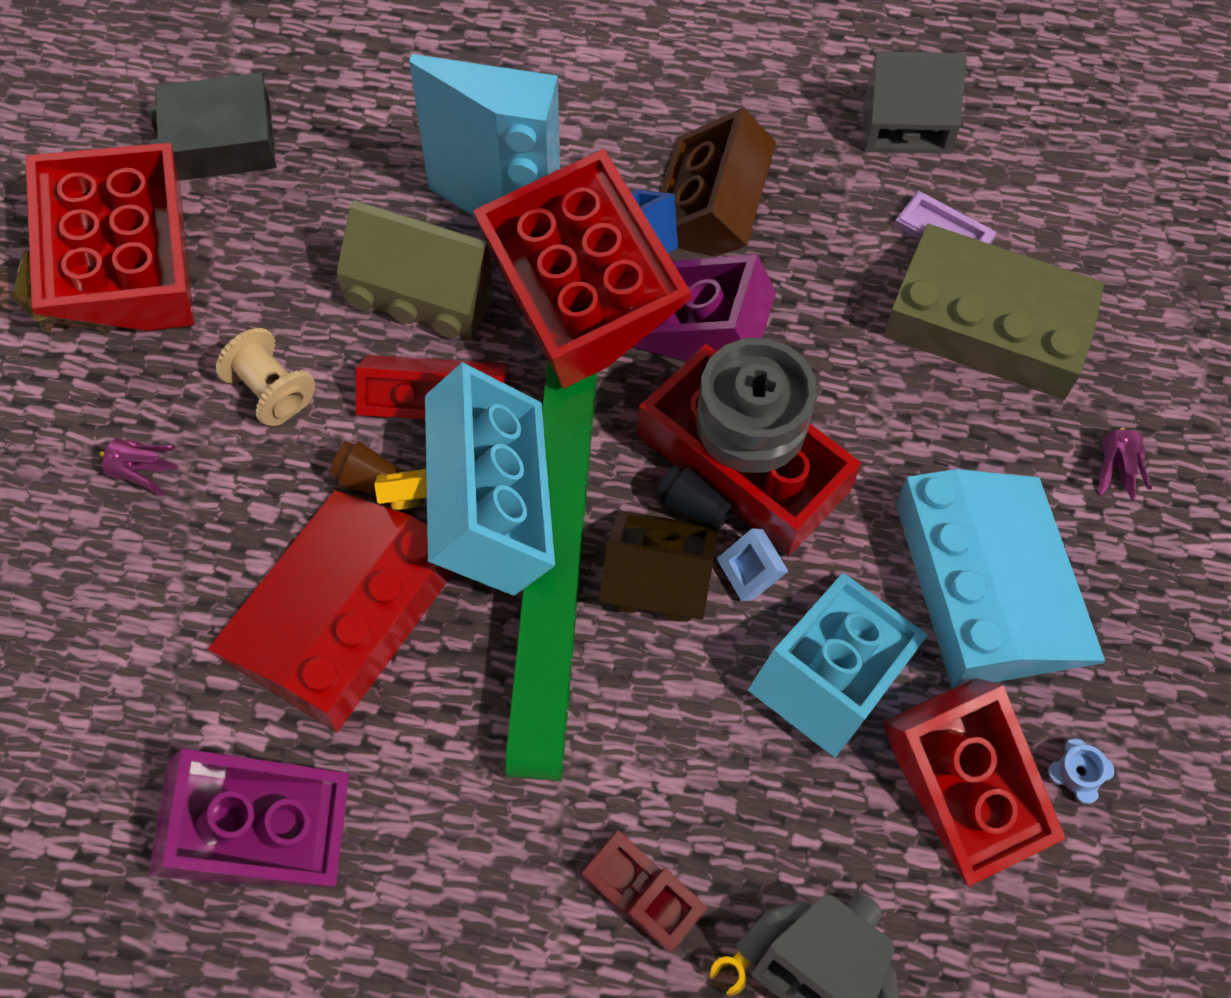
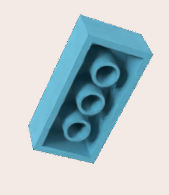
M462 362L425 395L428 562L515 596L555 566L542 403Z

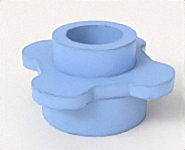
M1071 739L1065 743V753L1059 762H1053L1048 767V776L1054 784H1063L1071 790L1078 802L1092 804L1099 797L1098 788L1100 785L1114 776V766L1099 749L1086 745L1080 739ZM1076 768H1084L1086 772L1085 776L1079 775L1076 771Z

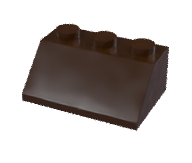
M744 107L677 137L660 192L674 194L678 249L717 257L739 250L748 244L767 173L771 166L776 141Z

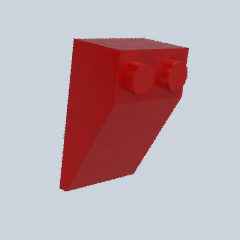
M974 678L881 722L900 769L966 886L970 887L1066 839L1004 685Z

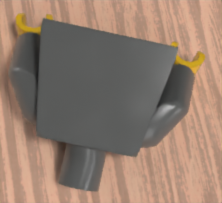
M862 894L854 895L847 906L833 895H823L813 906L804 901H798L769 909L736 944L739 951L735 956L719 958L714 962L710 971V977L713 980L725 966H733L738 969L739 979L727 991V996L737 995L743 990L747 980L746 970L753 964L757 967L751 976L779 998H899L897 974L890 965L895 946L890 938L875 928L882 917L881 908L873 899Z

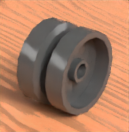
M744 338L724 345L709 358L701 376L700 398L696 412L697 434L705 450L720 464L737 471L765 473L785 466L802 448L817 401L816 376L807 360L789 345L769 338Z

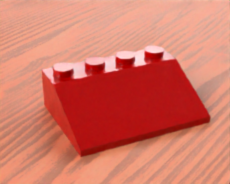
M171 143L25 155L31 300L34 314L144 331L195 325L180 178Z
M605 149L599 150L473 210L483 239L488 242L489 251L563 389L609 367L692 299L691 291Z
M334 490L207 650L218 659L337 733L455 572L428 562V529L425 523L411 515Z

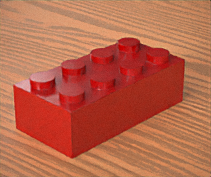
M705 344L639 406L637 436L673 465H677L682 469L689 466L722 494L726 500L734 504L732 512L753 529H763L771 543L789 557L852 491L862 462L810 423L800 452L785 466L765 473H748L720 464L705 450L697 434L696 412L700 398L701 376L709 358L716 353L713 348Z

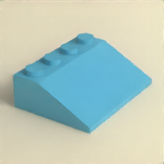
M411 54L409 64L430 190L475 217L473 210L560 169L557 75Z
M961 469L906 477L895 504L952 689L974 678L998 682L1103 664L1105 662L1040 477Z

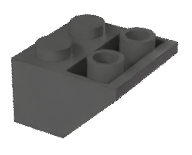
M876 51L861 110L864 152L951 154L961 126L967 63L966 53Z

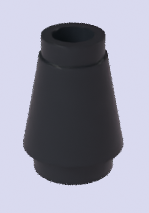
M673 465L663 478L655 495V500L664 504V511L712 526L717 530L723 527L734 506L733 503L726 500L722 494L689 466L682 469L677 465Z

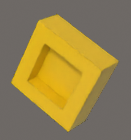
M426 469L378 475L374 483L377 504L390 503L393 510L422 505L421 498H427Z

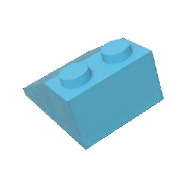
M843 572L773 650L748 688V691L836 758L928 634Z

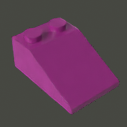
M758 254L673 261L691 291L692 299L632 348L688 361L705 344L717 352L724 345L744 338H763L776 291Z
M180 749L167 761L148 876L202 882L336 887L349 773Z

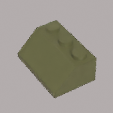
M353 200L349 208L337 269V277L343 299L360 310L372 308L388 313L395 320L403 324H413L416 322L431 327L437 333L447 338L459 336L473 340L494 297L488 242Z

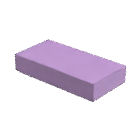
M919 190L897 217L894 227L918 240H921L927 223L989 244L992 243L997 233Z

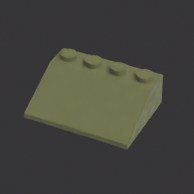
M927 223L892 308L883 337L1065 400L1081 375L1094 336L1105 282Z

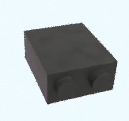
M262 73L155 86L156 105L149 106V114L155 133L157 132V139H151V144L171 143L180 181L277 168L271 103Z

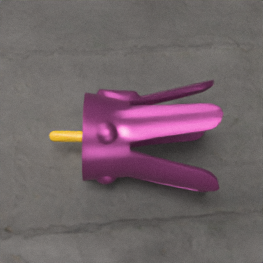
M1123 427L1120 430L1107 433L1102 439L1101 451L1104 453V460L1099 476L1098 495L1102 496L1108 488L1115 466L1119 468L1121 483L1129 494L1130 500H1134L1136 497L1138 467L1146 488L1152 490L1143 463L1145 461L1143 437L1139 433L1125 430Z
M116 438L109 443L105 452H100V456L103 457L102 466L105 475L111 476L116 480L121 478L128 479L160 496H164L166 493L155 482L137 471L160 472L178 469L179 467L176 463L160 459L159 454L153 452L172 451L175 449L174 445H143L134 440Z

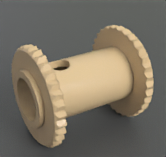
M254 328L240 333L226 344L217 359L216 373L226 383L236 384L243 380L259 398V403L256 405L257 409L255 410L257 412V419L262 424H265V426L281 425L309 404L315 391V381L307 371L303 372L301 370L298 372L296 370L295 372L291 371L288 373L272 356L276 346V340L272 333L266 329Z

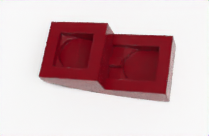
M619 830L612 833L577 874L668 953L673 952L708 908L667 868L660 869Z

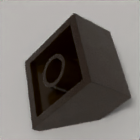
M619 510L607 542L599 602L610 604L613 609L625 613L647 610L662 613L665 618L677 622H687L692 619L703 620L718 530L704 524Z

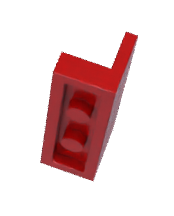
M367 355L356 367V415L425 419V395L462 362L504 384L509 374V364Z

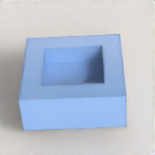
M763 529L749 530L717 558L741 601L755 599L788 572Z

